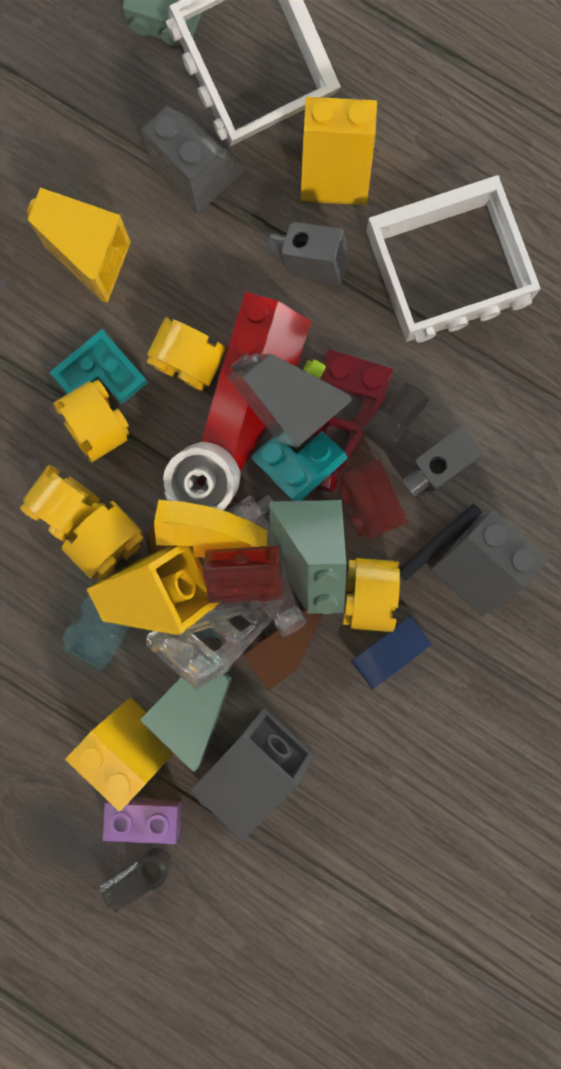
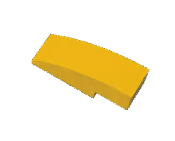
M158 500L154 520L156 545L193 546L194 557L267 559L268 530L232 513L205 505L182 501Z

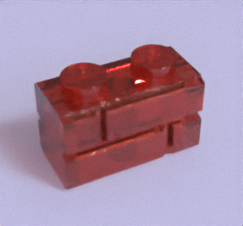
M380 459L364 464L340 476L341 484L337 486V490L344 505L350 503L355 516L351 517V522L358 537L364 535L366 541H370L408 523Z
M279 545L205 550L203 577L209 603L223 602L231 604L237 601L259 600L267 602L272 599H283V568Z

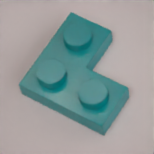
M103 329L49 372L67 394L88 381L93 383L96 380H101L121 404L148 383Z
M323 431L298 454L287 444L279 443L273 436L251 456L252 460L292 501L304 499L348 458L345 452Z

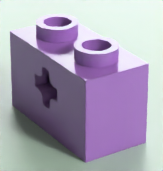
M133 797L120 812L107 801L104 807L103 841L176 844L180 836L182 799Z

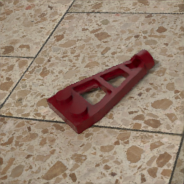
M328 349L324 361L326 367L320 379L345 393L363 399V407L355 419L346 421L333 416L315 432V437L322 431L326 434L327 428L330 426L349 432V438L343 449L348 458L315 488L333 493L339 474L383 404L393 368Z

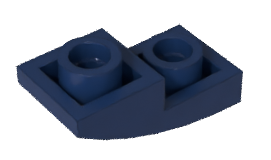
M409 616L395 626L394 632H388L380 639L374 641L353 658L351 663L368 686L374 689L428 648L431 642L413 618Z

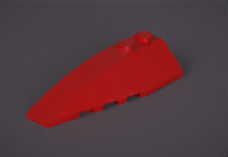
M245 292L201 441L213 443L226 449L235 459L240 472L243 470V466L256 448L267 427L228 380L227 376L234 371L231 366L243 355L248 353L251 356L257 353L273 354L298 367L311 324L310 320L281 302L249 292ZM201 475L197 483L203 486L207 478Z

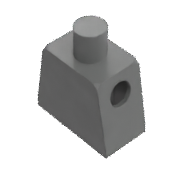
M292 222L286 236L271 233L267 244V253L281 256L289 273L334 287H341L350 258L343 229Z
M461 425L417 458L414 462L418 469L402 481L414 497L430 485L436 491L477 461L483 453ZM436 460L442 461L446 467L438 474L433 473L430 469V465Z

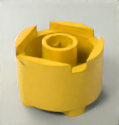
M165 317L147 353L149 357L147 363L173 377L175 372L179 373L177 378L203 392L205 386H210L227 348L219 342L215 346L208 342L209 336L177 320L173 319L171 321L168 317Z
M99 380L93 383L88 381L53 403L58 415L62 414L65 418L64 425L82 452L88 455L91 463L126 442V436L130 435L126 419L118 408L114 411L111 410V405L107 400L109 395Z
M48 465L23 498L24 503L20 509L30 518L36 521L41 518L51 525L48 531L59 540L65 542L69 539L74 542L78 536L73 531L88 516L105 504L98 503L100 499L74 478L69 477L63 480L58 476L61 470Z
M111 501L109 509L105 505L101 506L73 531L78 537L72 544L66 540L62 545V551L91 581L96 579L100 581L116 571L114 566L123 557L128 561L142 548L140 543L144 540L142 536L143 531L114 501Z
M365 558L349 560L345 591L352 592V594L346 595L343 625H350V629L394 632L396 619L392 618V611L398 608L399 561Z

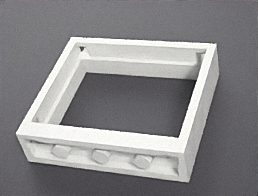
M180 0L169 6V20L166 21L168 31L174 42L180 41L185 52L182 54L184 65L190 75H196L201 86L197 88L199 97L205 108L211 107L216 118L213 121L215 131L221 141L226 139L229 147L305 110L306 97L329 98L340 89L339 81L303 0H279V3L317 89L236 130L185 23V20L226 0Z
M498 175L370 217L368 220L366 233L406 342L414 339L418 343L427 341L436 336L435 332L447 328L449 332L457 331L467 326L470 320L480 317L481 321H486L498 316L501 313L500 310L512 307L513 310L522 309L532 303V299L541 289ZM486 205L517 289L414 324L384 239Z

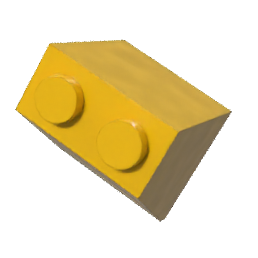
M306 97L300 202L367 205L376 133L377 100Z
M40 187L36 199L33 198L28 206L27 217L29 223L44 247L101 301L108 303L131 243L121 216Z
M169 546L131 561L86 589L103 622L174 635L184 632L221 603L199 558L193 555V546Z
M132 697L95 727L65 759L119 812L174 754L140 720L147 711Z

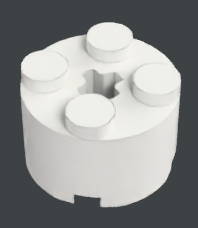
M208 442L190 445L173 457L165 468L163 481L166 499L168 501H182L224 510L239 488L240 469L233 456L219 445ZM201 475L207 478L203 486L197 483Z

